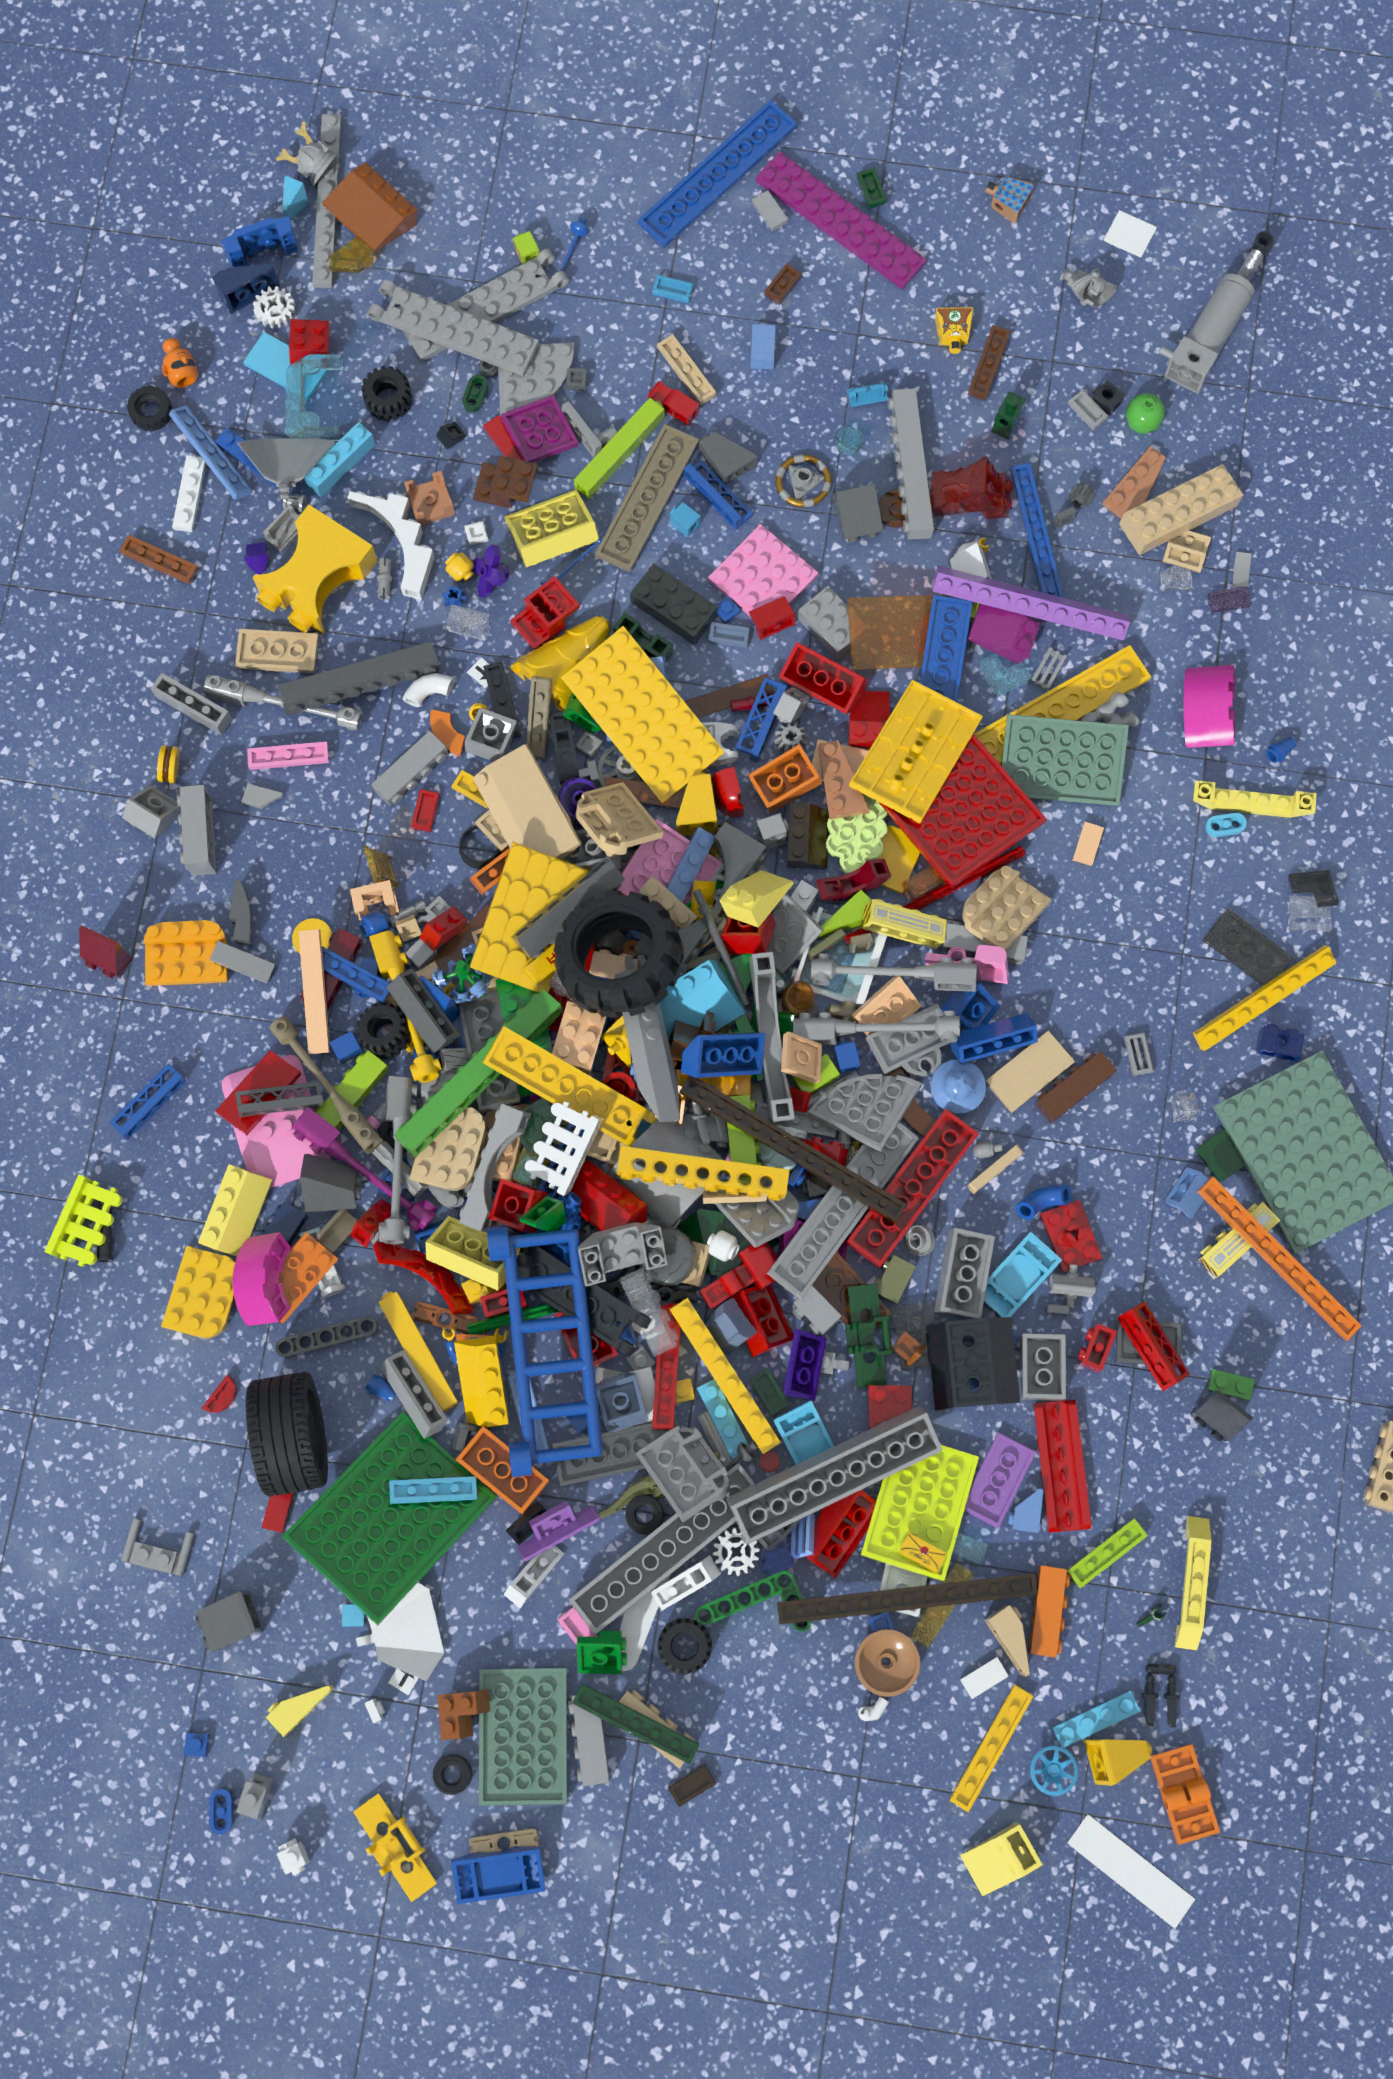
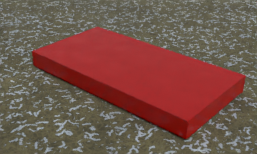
M270 1050L215 1112L247 1136L266 1114L239 1117L236 1092L293 1085L302 1074ZM266 1093L260 1100L263 1102L274 1101L276 1097L271 1093ZM241 1096V1104H249L256 1101L251 1096Z

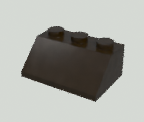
M790 803L787 868L827 869L828 810L810 803Z

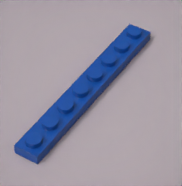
M1026 463L1011 466L1010 471L1040 591L1064 598L1031 465Z

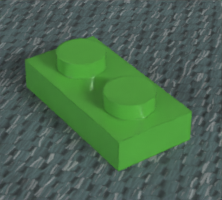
M1212 1369L1207 1390L1212 1392L1220 1390L1225 1395L1250 1401L1255 1379Z

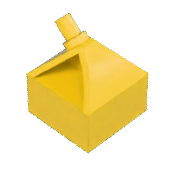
M622 1016L601 1038L609 1045L608 1051L611 1055L616 1053L628 1067H631L633 1062Z

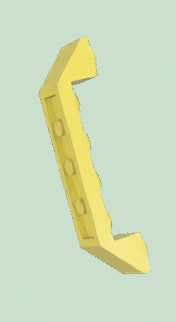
M1195 780L1193 801L1212 810L1291 818L1315 814L1317 793L1296 791L1293 796L1220 789L1215 788V782Z
M1187 1516L1185 1538H1188L1181 1619L1180 1625L1176 1627L1175 1647L1197 1650L1204 1627L1211 1531L1209 1519Z

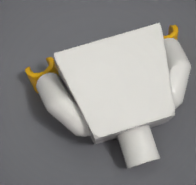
M981 538L978 543L962 544L954 554V557L950 559L952 569L992 579L984 553L988 551L990 546H983L986 538Z

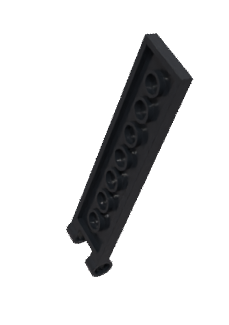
M497 1222V1224L495 1225V1227H498V1226H507V1225H504V1224H501V1223ZM507 1226L508 1236L522 1235ZM540 1246L520 1248L517 1257L519 1278L571 1272V1267ZM572 1285L528 1290L564 1315H576ZM600 1285L586 1286L590 1332L616 1348L622 1354L631 1357L636 1346L621 1338L630 1321L647 1329L652 1319ZM617 1321L621 1322L619 1327L616 1325Z

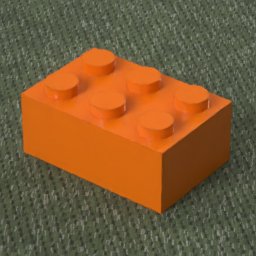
M800 744L748 775L770 814L822 784L818 773Z

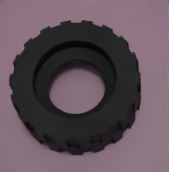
M151 385L142 386V388L136 389L130 395L131 397L128 398V413L133 423L139 429L152 432L160 430L167 425L168 421L170 422L171 417L169 413L172 410V405L166 393L160 390L159 387ZM153 400L159 404V411L156 415L146 417L141 413L140 408L145 401Z

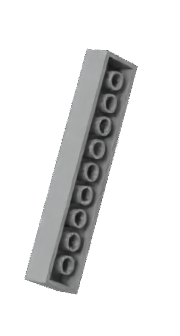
M917 1406L726 1498L743 1538L747 1544H750L942 1451V1447L927 1412L921 1406Z
M739 1463L727 1472L730 1480V1491L723 1500L717 1499L684 1522L681 1521L676 1513L569 1599L595 1635L736 1522L726 1498L755 1485Z

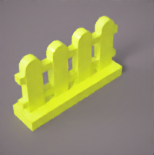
M78 1174L44 1252L63 1260H67L68 1257L78 1260L77 1265L85 1267V1264H95L97 1256L91 1252L94 1244L100 1246L106 1240L105 1235L100 1233L103 1225L110 1226L114 1222L113 1215L108 1213L111 1205L118 1207L123 1201L122 1197L117 1194L118 1190L112 1187L110 1191L100 1188L99 1182L92 1181ZM93 1199L104 1203L102 1210L91 1207ZM85 1218L96 1222L93 1230L82 1226ZM76 1237L87 1241L85 1249L73 1245Z

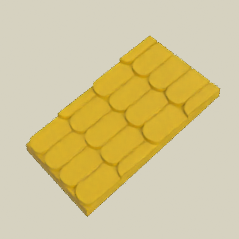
M912 680L850 781L849 787L859 790V792L868 797L876 799V801L921 823L983 716Z
M513 841L472 957L470 968L540 993L544 989L548 993L556 969L539 984H536L524 970V967L535 958L525 956L511 937L586 875L589 870ZM550 944L543 948L544 951L550 946Z

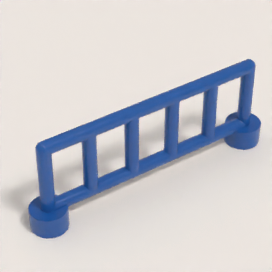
M507 1226L487 1228L490 1262L504 1260L523 1440L509 1443L512 1478L533 1475L532 1464L598 1457L603 1452L586 1287L577 1249L581 1244L580 1233L576 1229L508 1236ZM568 1242L571 1272L519 1278L516 1248ZM573 1286L576 1315L523 1321L520 1291ZM577 1328L580 1358L528 1364L525 1342L526 1333ZM582 1371L585 1401L532 1407L529 1377ZM586 1414L589 1436L588 1445L545 1450L536 1449L534 1420Z

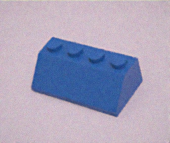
M766 1033L698 1035L683 1051L681 1073L695 1078L762 1074Z

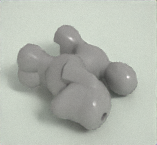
M1119 691L1113 692L1108 701L1099 705L1095 712L1086 714L1081 720L1097 722L1098 719H1101L1103 723L1129 725V727H1135L1140 723L1134 713L1129 714V712H1125L1122 716L1115 713L1117 707H1124L1129 703L1127 697Z

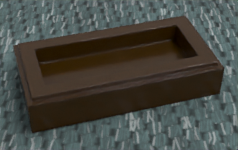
M706 1764L670 1785L668 1789L678 1807L717 1783Z

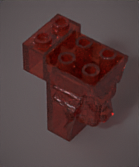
M983 456L979 461L969 464L967 468L959 467L955 471L949 472L942 470L932 472L931 510L935 516L981 511L986 520L1009 517V510L1012 509L1010 492L1013 491V482L1006 473L997 472L994 464L990 462L987 456Z

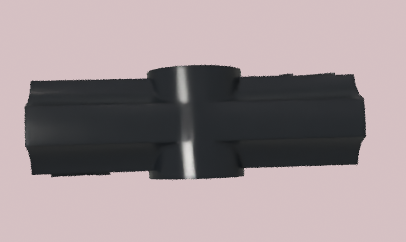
M633 1283L631 1289L632 1302L668 1305L670 1303H680L688 1298L691 1303H695L696 1286L678 1284L666 1287L655 1283ZM662 1290L669 1291L665 1297H660L659 1292Z

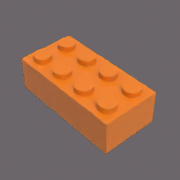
M482 1426L456 1459V1461L522 1515L527 1512L551 1482L533 1466V1475L512 1478L509 1446L484 1426Z

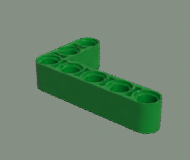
M780 1571L700 1606L695 1613V1618L698 1623L705 1626L778 1594L782 1602L787 1601L788 1596L792 1594L796 1595L799 1600L803 1598L793 1575L788 1571ZM782 1574H786L790 1578V1584L787 1587H782L778 1583V1578ZM762 1583L769 1584L771 1589L770 1593L766 1596H762L758 1592V1587ZM744 1591L748 1592L751 1596L750 1602L745 1605L741 1604L738 1600L739 1594ZM723 1600H727L731 1604V1609L727 1613L720 1612L718 1608L719 1603ZM702 1609H708L711 1612V1618L707 1622L699 1619L698 1615ZM808 1621L807 1625L803 1628L797 1627L796 1623L791 1624L794 1629L803 1632L810 1628L812 1621Z

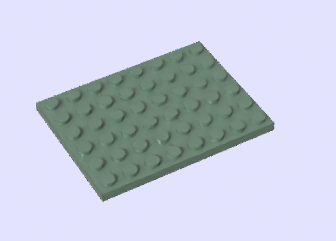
M1323 1050L1213 1106L1267 1207L1280 1219L1277 1225L1293 1254L1312 1246L1393 1203V1176Z

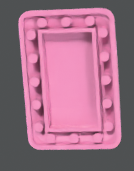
M295 1055L281 1057L302 1074L293 1085L307 1083L300 1059ZM254 1067L227 1075L223 1079L222 1089L225 1099ZM309 1088L302 1094L305 1097L312 1096ZM287 1091L282 1098H296L297 1094ZM305 1109L266 1114L247 1136L234 1127L246 1170L272 1179L270 1189L300 1179L304 1154H311L331 1160L330 1155L327 1153L324 1154L321 1151L319 1154H316L309 1148L311 1143L308 1140L304 1139L301 1142L293 1135L295 1130L292 1129V1126Z

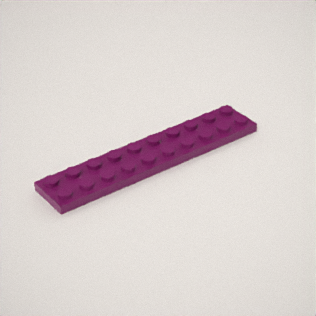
M779 151L756 176L758 184L902 290L926 264V258Z

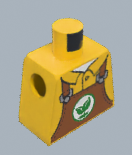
M973 307L936 308L935 324L940 344L949 345V352L952 354L960 353L961 345L968 344Z

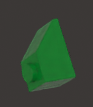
M546 1196L521 1216L520 1222L547 1232L556 1231L566 1223L563 1202Z

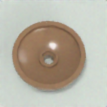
M882 1629L869 1634L858 1646L855 1654V1670L860 1682L870 1692L879 1696L892 1697L904 1693L914 1684L920 1671V1657L916 1646L906 1635L896 1630ZM883 1658H890V1663L884 1665L882 1663Z

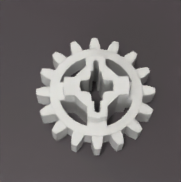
M278 286L274 290L268 287V292L261 290L262 296L256 295L257 301L253 302V310L259 322L262 321L263 326L269 323L271 328L274 327V324H277L279 328H281V323L287 325V319H293L292 313L296 312L295 302L291 294L286 293L284 288L279 291Z
M733 1528L732 1534H729L726 1530V1537L718 1536L721 1542L720 1544H714L718 1551L714 1552L713 1555L719 1557L715 1563L723 1564L720 1569L722 1571L728 1568V1575H731L732 1571H736V1575L739 1576L740 1570L748 1573L747 1567L754 1568L755 1566L752 1561L759 1559L757 1556H754L756 1552L760 1551L753 1546L757 1543V1540L749 1544L751 1549L749 1558L745 1555L747 1542L743 1538L741 1531L739 1534ZM733 1537L742 1538L739 1543H731L728 1539ZM743 1544L740 1550L742 1556L740 1558L735 1556L729 1560L732 1554L730 1549L732 1547L737 1548ZM723 1546L728 1552V1557L725 1560L722 1557ZM733 1561H741L742 1563H744V1565L740 1567L730 1566Z

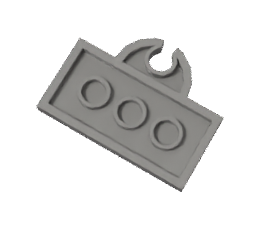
M937 1003L896 1023L935 1022L938 1016H943V1012ZM877 1031L866 1037L884 1074L902 1066L907 1073L919 1078L928 1076L927 1072L921 1068V1061L929 1063L930 1072L933 1074L941 1064L942 1055L940 1048L951 1043L942 1042L941 1037L935 1031Z

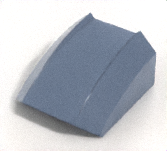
M734 1298L719 1306L706 1319L705 1326L722 1352L726 1354L733 1353L757 1333Z
M626 1372L603 1379L596 1384L597 1397L604 1425L608 1431L618 1432L625 1428L643 1424L649 1419L636 1373Z

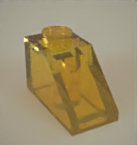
M356 236L330 256L329 269L334 272L360 273L372 265L373 249Z

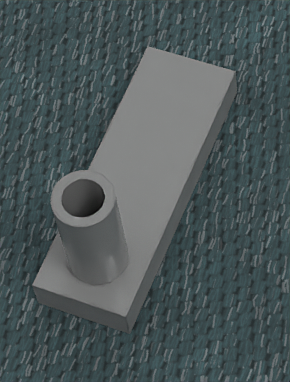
M569 401L562 404V412L572 431L594 458L601 451L602 445L608 443L617 433L616 429L610 427L595 436Z

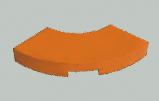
M431 709L430 725L433 734L446 746L448 752L461 757L466 739L465 736L457 733L452 727L450 713Z

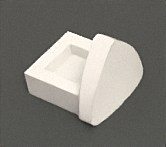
M334 1265L318 1282L322 1298L336 1295L346 1289L345 1285L341 1283Z

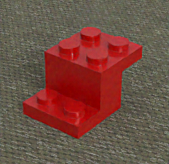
M554 576L524 599L525 609L512 618L510 623L529 646L535 650L566 629L564 619L579 609L580 604Z

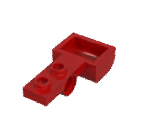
M768 1242L756 1248L751 1245L741 1251L737 1256L742 1265L729 1271L699 1291L710 1310L752 1283H755L759 1291L775 1282L767 1274L768 1270L777 1260V1256Z

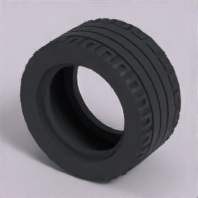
M299 1372L251 1381L246 1391V1423L252 1463L261 1491L270 1497L322 1488L326 1485L328 1477L327 1443L319 1396L312 1376L307 1372Z

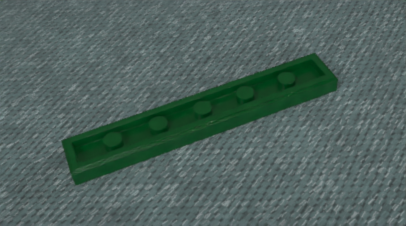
M584 1683L581 1684L572 1704L688 1764H691L700 1743Z

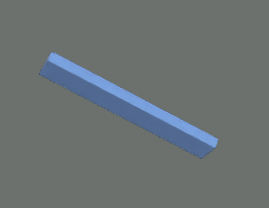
M187 405L170 410L169 416L234 500L251 495L252 489Z

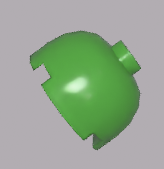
M1151 393L1139 394L1128 404L1125 418H1127L1128 425L1132 430L1137 433L1148 434L1151 431L1158 430L1162 425L1165 407L1161 399Z

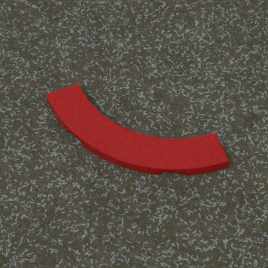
M374 1243L373 1248L378 1264L396 1265L419 1274L440 1292L448 1304L452 1315L471 1314L473 1307L464 1289L458 1286L453 1280L454 1276L443 1266L427 1260L426 1254L418 1250H410L401 1247L400 1244Z

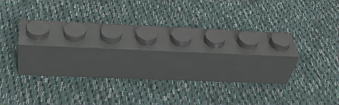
M430 641L277 686L286 715L298 714L307 709H315L324 704L336 703L345 698H353L362 693L374 692L386 686H394L397 683L412 681L423 675L434 674L439 671V665Z

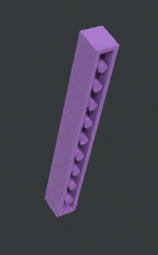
M938 565L932 582L933 592L1123 641L1130 624L1128 614Z

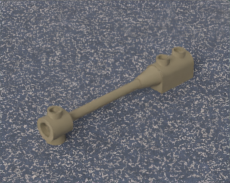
M282 1016L276 1019L269 1027L271 1032L282 1045L289 1044L332 1098L341 1121L367 1155L372 1153L375 1148L384 1142L360 1110L339 1095L296 1040L298 1031L288 1018Z

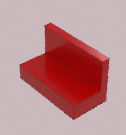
M785 596L749 611V615L756 625L757 636L760 640L796 625L795 613Z

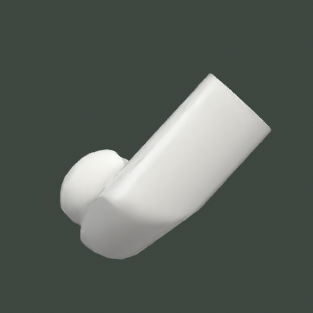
M879 1697L874 1706L861 1707L858 1710V1715L863 1721L878 1720L889 1702Z

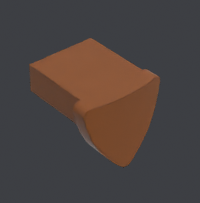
M905 1331L892 1348L907 1361L906 1364L908 1366H911L922 1355L926 1346L921 1345Z

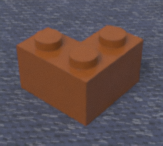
M488 1689L437 1695L441 1740L473 1736L472 1715L490 1712Z

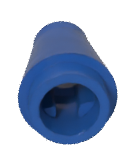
M1288 737L1270 745L1266 750L1268 759L1272 763L1282 762L1296 747V741L1292 737Z
M373 1374L365 1386L369 1394L390 1402L396 1395L391 1385L380 1375L376 1376Z

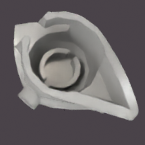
M1064 269L1060 276V280H1068L1067 285H1071L1073 292L1081 300L1080 304L1084 306L1088 304L1092 308H1097L1110 300L1118 288L1117 285L1105 280L1097 269L1090 273L1083 272L1081 269L1076 273Z

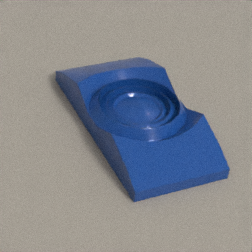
M514 1846L498 1852H475L451 1860L457 1904L546 1892L540 1847Z

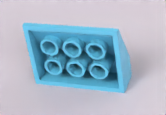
M717 959L708 960L681 976L674 987L668 985L666 988L668 995L660 1002L668 1039L676 1020L700 1027L705 1012L709 1011L714 1013L713 1021L716 1022L714 1031H717L746 1013Z

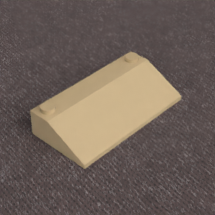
M524 744L492 762L473 777L509 847H511L514 841L563 860L582 844L528 744Z

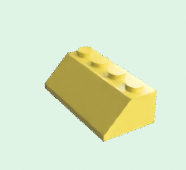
M228 1164L198 1243L237 1256L243 1243L252 1235L273 1180L239 1166Z
M448 1216L426 1241V1259L499 1291L506 1282L504 1260L490 1262L487 1232H481L459 1223L460 1220ZM516 1248V1255H517V1257H518L520 1248Z

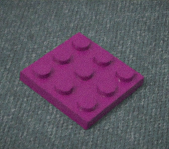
M554 395L501 414V420L523 461L535 463L578 446L579 442Z

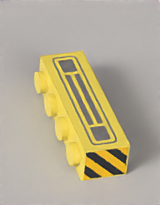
M872 899L864 906L862 929L937 949L945 942L947 920L937 915L921 913L919 910L903 908L898 904L885 903L881 899Z
M1264 1202L1258 1206L1254 1203L1247 1209L1267 1231H1270L1280 1221ZM1233 1228L1228 1233L1224 1230L1215 1238L1218 1242L1213 1247L1209 1244L1200 1252L1203 1256L1198 1260L1215 1278L1219 1277L1251 1248Z

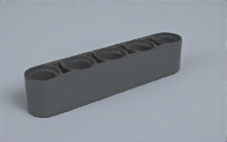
M361 1317L281 1338L275 1344V1351L283 1358H293L373 1337L378 1333L379 1325L372 1317ZM366 1322L373 1323V1329L370 1332H364L363 1330ZM346 1327H352V1335L345 1338L343 1330ZM331 1332V1341L324 1343L322 1340L323 1335ZM305 1338H311L312 1343L310 1347L303 1348L302 1341ZM290 1343V1351L283 1354L281 1351L283 1344Z

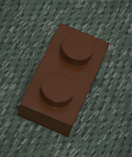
M786 263L766 288L764 295L780 305L801 279L802 273Z

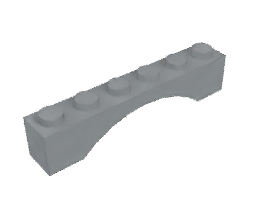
M501 1104L497 1109L494 1126L488 1133L489 1140L487 1146L483 1148L481 1153L482 1160L474 1172L475 1179L473 1185L467 1192L468 1199L460 1211L461 1218L459 1223L481 1232H487V1228L491 1227L493 1220L489 1219L493 1206L492 1181L495 1167L507 1146L525 1133L531 1113L508 1104Z

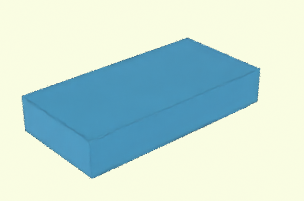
M657 274L652 295L689 303L694 283Z

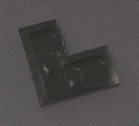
M1329 870L1289 874L1288 881L1293 894L1313 892L1317 907L1338 905L1339 899Z

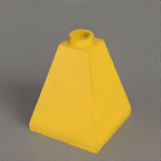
M1084 1740L1095 1785H1116L1148 1761L1152 1754V1748L1146 1740Z

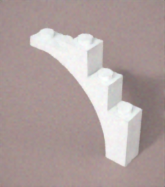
M350 491L348 495L350 507L373 513L384 521L397 536L403 548L405 563L401 584L402 594L422 600L435 556L433 549L426 545L418 546L423 532L421 524L413 519L406 520L410 509L409 499L399 493L395 495L389 493L388 499L385 500L380 496L372 497L360 491L356 493Z

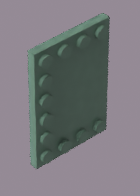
M1007 714L1001 766L1029 798L1119 806L1129 725Z
M567 1668L479 1669V1690H489L490 1712L479 1714V1806L567 1804Z

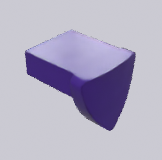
M266 542L246 545L244 560L249 568L258 575L264 572L268 563Z

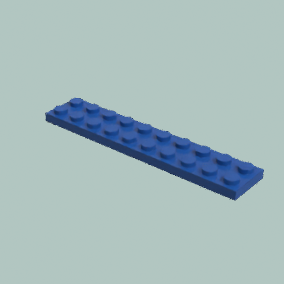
M770 100L638 219V225L665 248L797 128V122Z

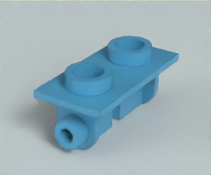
M880 382L878 384L847 389L850 407L888 401L887 383Z

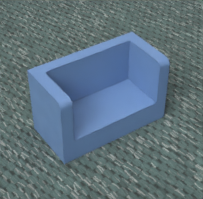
M752 324L751 369L772 370L774 369L775 325Z

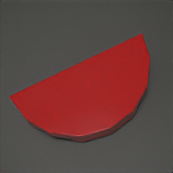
M227 1374L201 1409L211 1413H219L225 1411L233 1404L237 1388L230 1375Z

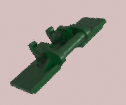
M877 1283L848 1286L851 1322L845 1323L847 1354H854L857 1388L887 1385L884 1355L895 1353L891 1343L889 1322L891 1315H880ZM862 1309L870 1311L868 1320L863 1321L860 1319L859 1313ZM881 1321L883 1349H879L874 1342L873 1328L876 1326L875 1322ZM873 1352L874 1360L869 1363L865 1362L863 1359L864 1353Z

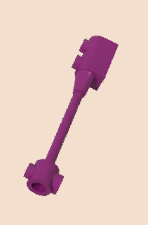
M307 1107L292 1126V1129L295 1130L293 1135L301 1142L304 1139L308 1140L311 1143L309 1148L316 1154L322 1151L324 1154L327 1153L342 1162H346L392 1198V1187L353 1158L349 1151L338 1141L341 1137L340 1131ZM400 1194V1205L407 1209V1218L409 1219L407 1224L416 1231L419 1228L424 1230L435 1217L437 1208L426 1199L422 1202L411 1203Z

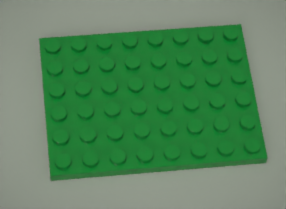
M402 1412L282 1535V1538L379 1626L493 1503L497 1496L476 1478V1500L390 1504L389 1481L473 1477L464 1466L456 1461L432 1437L429 1436L424 1439L412 1419Z

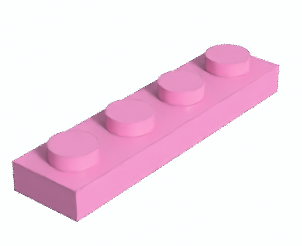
M327 742L247 749L249 770L329 763Z

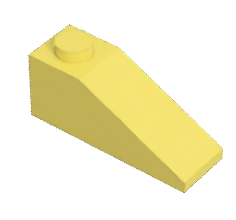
M328 1685L284 1700L281 1703L276 1701L268 1709L270 1714L266 1719L283 1737L287 1736L334 1689V1686Z

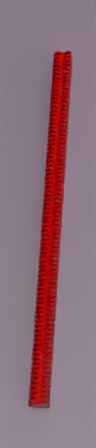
M1021 846L1014 848L1010 852L1008 851V853L995 858V860L993 859V861L984 865L952 889L944 884L942 887L940 886V888L938 887V889L902 907L910 910H919L920 908L921 910V907L923 909V906L932 904V901L934 903L936 899L938 901L939 898L941 900V897L943 899V895L944 897L945 894L946 896L950 895L952 891L954 893V890L956 892V889L965 887V884L966 886L969 882L972 884L974 880L976 882V879L987 876V873L989 875V872L1000 869V866L1002 868V865L1004 866L1005 864L1007 866L1009 862L1011 864V861L1022 858V855L1024 857L1026 852ZM860 927V929H856V931L847 934V936L845 935V941L849 945L851 937L868 933L872 934V931Z

